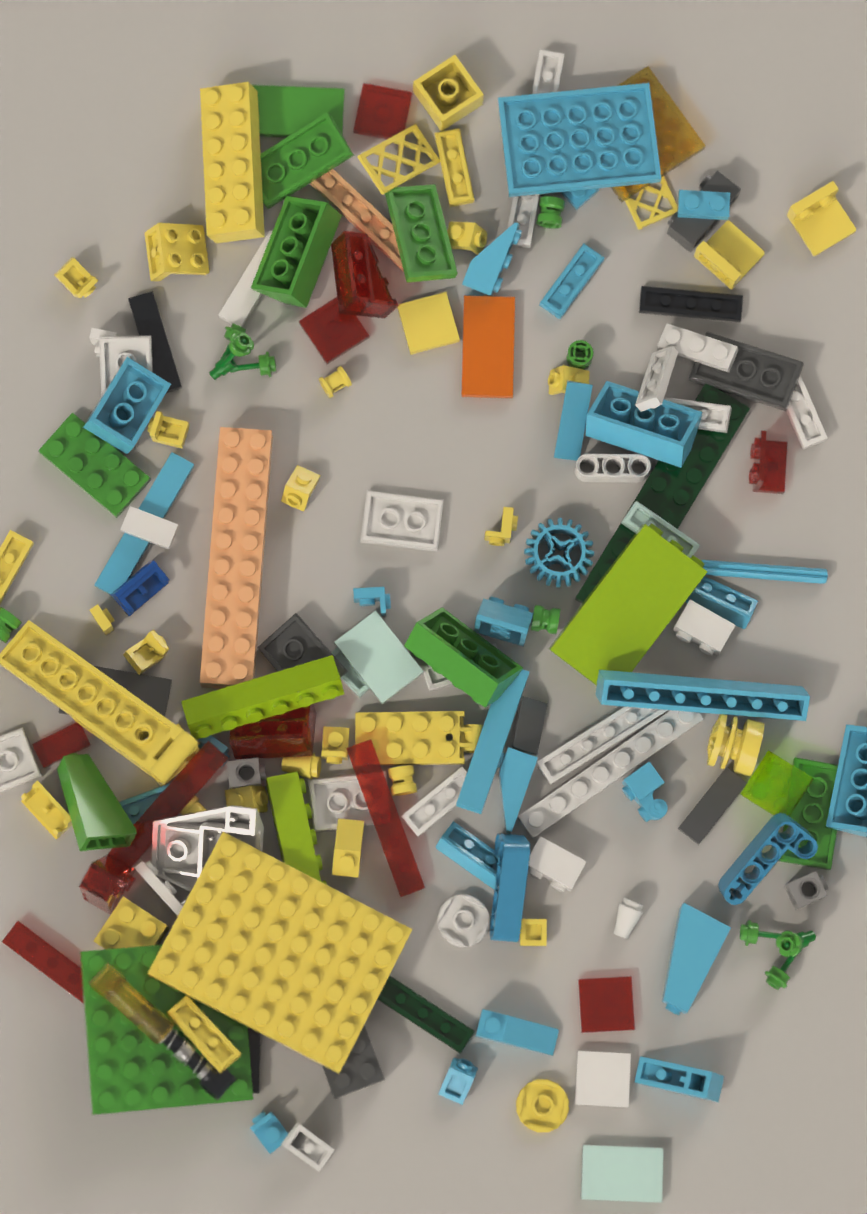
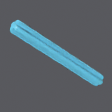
M701 560L705 564L703 569L707 571L706 575L820 584L826 583L828 578L827 570L820 568Z

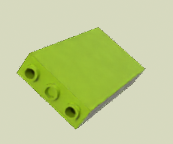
M652 523L649 526L642 524L548 648L596 686L599 670L632 672L707 573L703 569L705 564L694 555L691 558L686 556L682 552L684 547L673 539L668 542L662 537L664 532Z

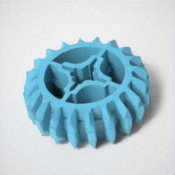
M558 518L557 525H554L552 519H548V528L544 524L539 523L538 529L541 533L532 530L530 534L534 539L526 540V544L532 548L524 549V554L532 557L527 558L525 563L526 565L535 564L530 568V573L534 574L539 571L538 581H541L544 576L547 577V586H550L552 580H556V587L560 588L561 580H564L566 586L569 587L571 586V577L578 583L581 580L578 572L586 576L588 570L584 566L591 567L593 561L587 558L594 556V551L587 549L593 546V541H584L589 536V533L586 531L579 534L582 528L580 524L575 529L571 528L573 523L571 519L568 520L567 526L562 525V518ZM552 534H564L571 537L572 540L559 541ZM545 539L550 552L545 555V558L540 560L538 546ZM578 545L580 560L574 567L569 553ZM554 547L557 548L559 551L562 549H566V551H564L563 554L565 558L561 557L560 555H554L552 557V555L555 553ZM559 564L567 571L556 572L548 569L546 566Z

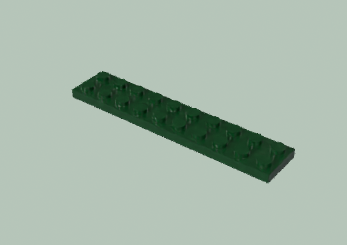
M708 384L703 386L695 401L731 406L732 410L727 433L698 429L691 451L683 466L678 467L658 460L634 502L638 501L677 529L750 410V407ZM620 523L577 594L576 601L580 603L585 601L636 533Z

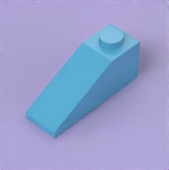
M508 747L506 753H502L498 768H501L499 782L505 829L508 834L512 833L538 757Z
M482 1009L475 1037L553 1056L559 1029Z
M640 1056L634 1082L719 1103L724 1076L711 1071Z

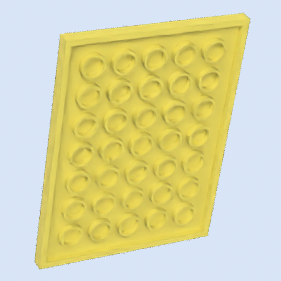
M222 832L147 975L339 1074L413 929L247 843Z

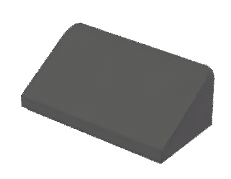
M522 697L512 749L538 754L548 703Z

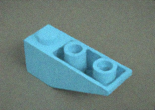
M516 222L471 260L462 285L490 296L494 292H499L503 283V278H500L503 268L508 269L513 257L509 252L513 244H518L522 234V230H519L520 224Z

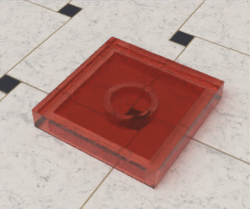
M363 83L353 133L389 139L405 130L413 92Z
M342 294L299 321V325L326 365L369 338V334Z
M631 976L578 979L581 1033L635 1030Z

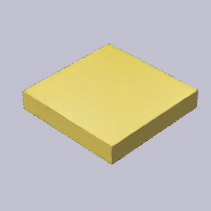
M447 292L397 304L410 355L460 342Z

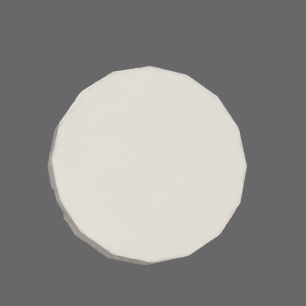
M468 894L456 895L447 899L441 906L437 917L438 929L442 937L448 943L457 947H471L479 943L487 934L490 925L489 913L485 904L477 897Z

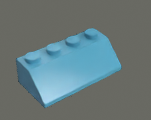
M606 381L587 413L585 436L682 467L691 451L702 418V412L664 399L662 405L657 408H650L640 412L635 405L639 391Z
M846 724L826 827L867 837V727Z

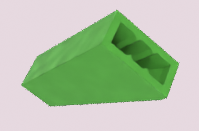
M71 753L63 756L57 768V773L79 850L88 851L130 847L137 834L136 828L89 754L79 755Z

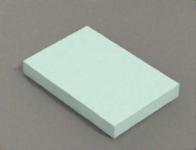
M376 610L334 642L381 704H384L424 673Z
M583 1145L582 1200L662 1203L663 1148Z

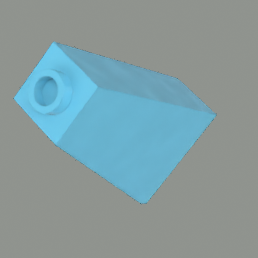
M683 903L679 909L662 996V1002L667 1004L665 1009L678 1016L681 1012L684 1014L688 1013L731 927L686 903Z

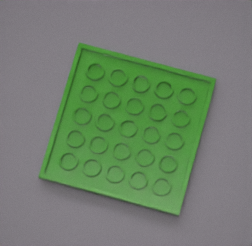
M162 945L80 952L92 1115L253 1100L248 1026L147 975ZM185 996H188L240 1051L241 1057L227 1068L236 1078V1081L219 1100L210 1096L198 1084L199 1078L196 1077V1073L193 1074V1070L188 1065L184 1066V1062H179L173 1056L174 1053L170 1049L166 1050L167 1046L163 1043L160 1044L157 1041V1037L141 1022L138 1025L134 1023L133 1013L136 1012L157 1027L145 1015L140 1005L151 1004L154 1006L151 1011L168 1026L172 1025L173 1030H177V1034L181 1038H186V1041H189L194 1046L166 1015L167 1011Z

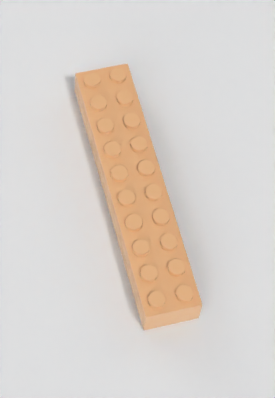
M220 427L200 671V685L202 688L222 689L255 678L273 443L272 430Z

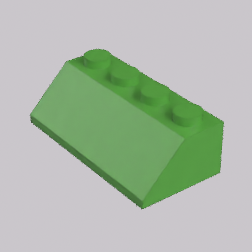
M286 196L251 289L285 304L307 308L342 215L327 202Z
M443 607L416 622L404 645L415 657L422 659L436 673L443 675L456 688L463 690L477 704L485 708L499 699L523 669V667Z

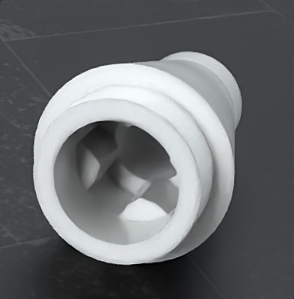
M623 898L622 903H619L616 926L613 934L628 939L633 928L644 913L642 911L643 904Z

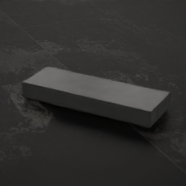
M726 767L678 829L699 845L746 786L747 782Z

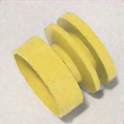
M719 714L716 723L712 727L707 745V765L714 767L717 757L721 756L720 769H724L729 759L734 760L735 773L751 776L760 751L765 723L747 719L743 728L738 729V716L733 715L730 726H727V715Z

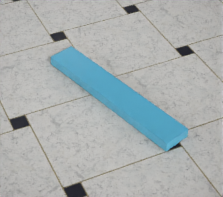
M171 452L139 509L164 519L195 465ZM124 533L97 579L95 587L109 595L112 594L131 577L150 542Z
M522 669L499 699L490 705L456 803L457 807L482 814L529 677V671Z

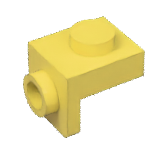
M449 222L447 233L451 249L471 250L476 255L483 251L487 243L486 230L477 223Z
M71 257L54 274L73 296L77 298L88 297L95 290L94 284L98 281L74 257Z
M566 365L551 369L548 376L549 394H565L567 380L589 384L590 371Z
M156 411L155 418L152 417L149 421L148 432L153 442L183 449L190 424L187 421L166 417L162 412Z
M297 465L285 485L281 501L293 508L304 511L312 492L319 482L320 475Z
M503 507L501 532L485 531L484 540L489 541L490 545L504 546L505 543H510L511 531H517L518 516L513 515L514 508Z
M152 630L143 640L126 650L123 656L140 675L160 662L169 651V647L165 639L158 635L155 630Z
M250 785L225 790L226 806L249 807L258 809L259 813L268 812V795L265 786Z

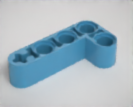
M784 813L775 814L721 877L718 884L719 891L728 903L732 905L741 904L787 849L802 859H809L818 850L816 840L808 830ZM788 825L786 831L779 832L781 826ZM802 840H808L804 847H798ZM772 845L768 852L761 853L765 846ZM755 865L751 872L745 873V869L748 866Z
M497 833L495 856L498 859L490 921V940L518 942L530 858V843L524 835Z

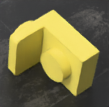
M323 726L321 758L326 759V763L342 764V760H348L350 728Z

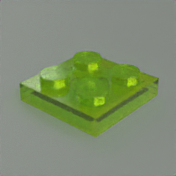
M768 750L740 795L773 816L778 813L791 816L814 779Z

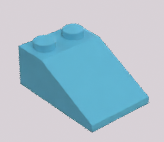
M126 357L83 428L125 454H128L136 445L171 384Z
M489 597V600L483 598L477 613L474 631L484 636L524 647L533 613L529 612V608L523 605L514 604V607L504 605V601L499 598Z

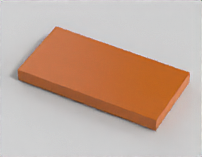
M464 295L461 397L513 398L515 297Z

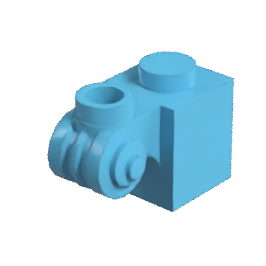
M647 762L622 782L624 785L622 791L630 801L634 799L639 804L640 808L637 811L645 822L662 819L668 810L664 800L653 799V792L663 786L665 782L650 762Z

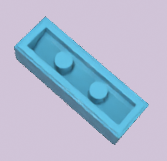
M567 380L554 458L577 461L580 457L592 384Z
M705 576L685 601V603H688L689 600H692L742 629L747 627L758 603V600Z
M453 821L435 846L436 849L489 887L495 889L498 865L495 850Z

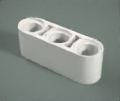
M584 454L578 458L574 471L576 477L583 482L638 483L647 478L651 464L646 456L640 454ZM589 463L593 466L594 470L591 473H584L581 471L580 465ZM609 463L616 464L619 467V472L614 474L608 472L606 465ZM639 463L644 466L645 472L637 474L632 470L631 466Z

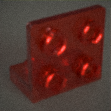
M761 430L758 438L755 437L754 443L751 444L750 459H754V463L749 471V484H753V492L784 494L787 442L766 440L767 431Z

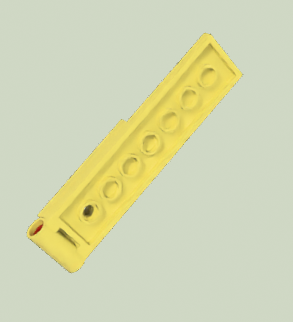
M30 620L25 623L0 653V665L66 712L78 724L163 785L166 784L199 744L189 733L182 730Z

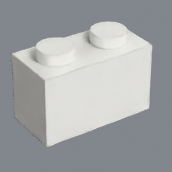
M689 600L673 631L677 633L676 637L686 643L692 641L699 645V650L710 656L714 653L718 656L733 631L735 624Z
M540 836L530 854L528 874L539 880L544 877L552 881L550 886L564 893L565 889L568 891L572 890L587 861Z

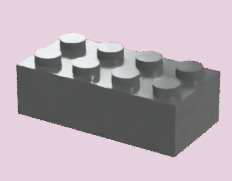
M363 1026L339 1074L322 1065L334 1099L385 1080L365 1026Z

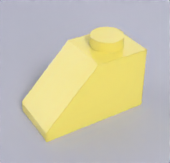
M338 818L332 875L358 878L364 830L363 820Z

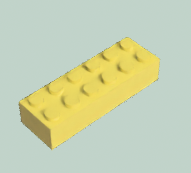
M249 82L201 88L200 102L207 236L216 244L265 237L258 91Z

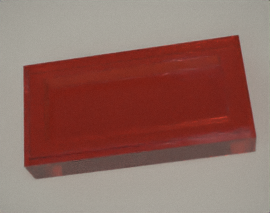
M76 722L33 743L32 746L42 767L45 769L61 761L63 756L77 753L91 746L83 727Z

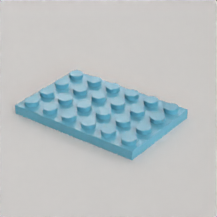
M649 83L498 98L509 197L661 182Z

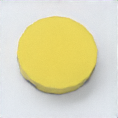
M537 1079L527 1083L519 1092L516 1100V1112L520 1121L528 1129L535 1132H550L557 1129L566 1120L569 1112V1099L558 1083L548 1079Z

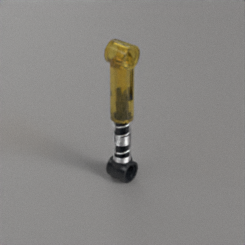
M106 962L89 981L88 984L101 997L112 1003L155 1044L163 1043L167 1046L166 1050L170 1049L174 1053L173 1056L179 1062H184V1066L188 1065L193 1070V1074L196 1073V1077L199 1078L198 1084L214 1099L219 1100L236 1081V1078L227 1069L220 1074L208 1060L206 1061L203 1058V1054L196 1052L195 1046L186 1041V1038H181L177 1034V1030H173L174 1023L129 984L126 978L111 964Z

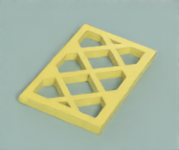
M416 124L357 156L382 195L440 163V159ZM413 132L418 139L417 145L405 141V136ZM392 143L398 144L397 156L385 152V147ZM403 147L416 150L414 161L402 157ZM421 152L428 154L432 161L425 165L419 163ZM372 154L378 155V165H371L367 157ZM384 158L396 161L395 172L382 168ZM401 163L412 166L413 172L406 176L399 174ZM381 174L394 178L393 183L385 187L380 180Z
M662 172L661 190L649 187L646 184L633 185L641 188L636 201L630 199L625 186H618L638 230L670 217L678 211V206ZM644 190L658 195L654 207L640 202ZM661 197L668 199L672 207L671 210L664 212L657 209ZM637 207L651 211L649 219L641 222L636 212Z

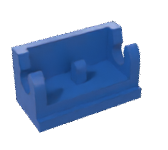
M152 560L110 595L124 612L131 616L169 583V578L157 563Z

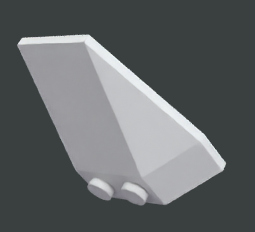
M231 805L155 820L153 822L151 863L159 871L157 876L191 892L222 832L263 852L264 826L258 809Z

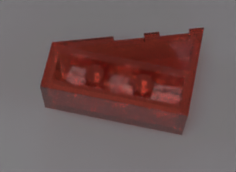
M344 231L331 243L339 314L385 319L399 305L396 298L392 299L387 288L389 282L380 272L377 265L380 262L367 233Z
M314 704L230 730L229 742L235 759L313 756L316 722Z
M110 854L92 862L79 885L81 892H83V899L111 915L121 896L126 891L129 892L136 880L133 874L136 869Z

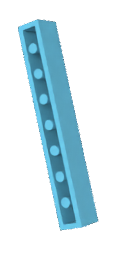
M599 670L595 693L601 705L806 721L810 695L803 686Z

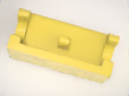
M38 780L32 785V789L27 794L24 793L21 796V802L56 840L72 826L70 815Z

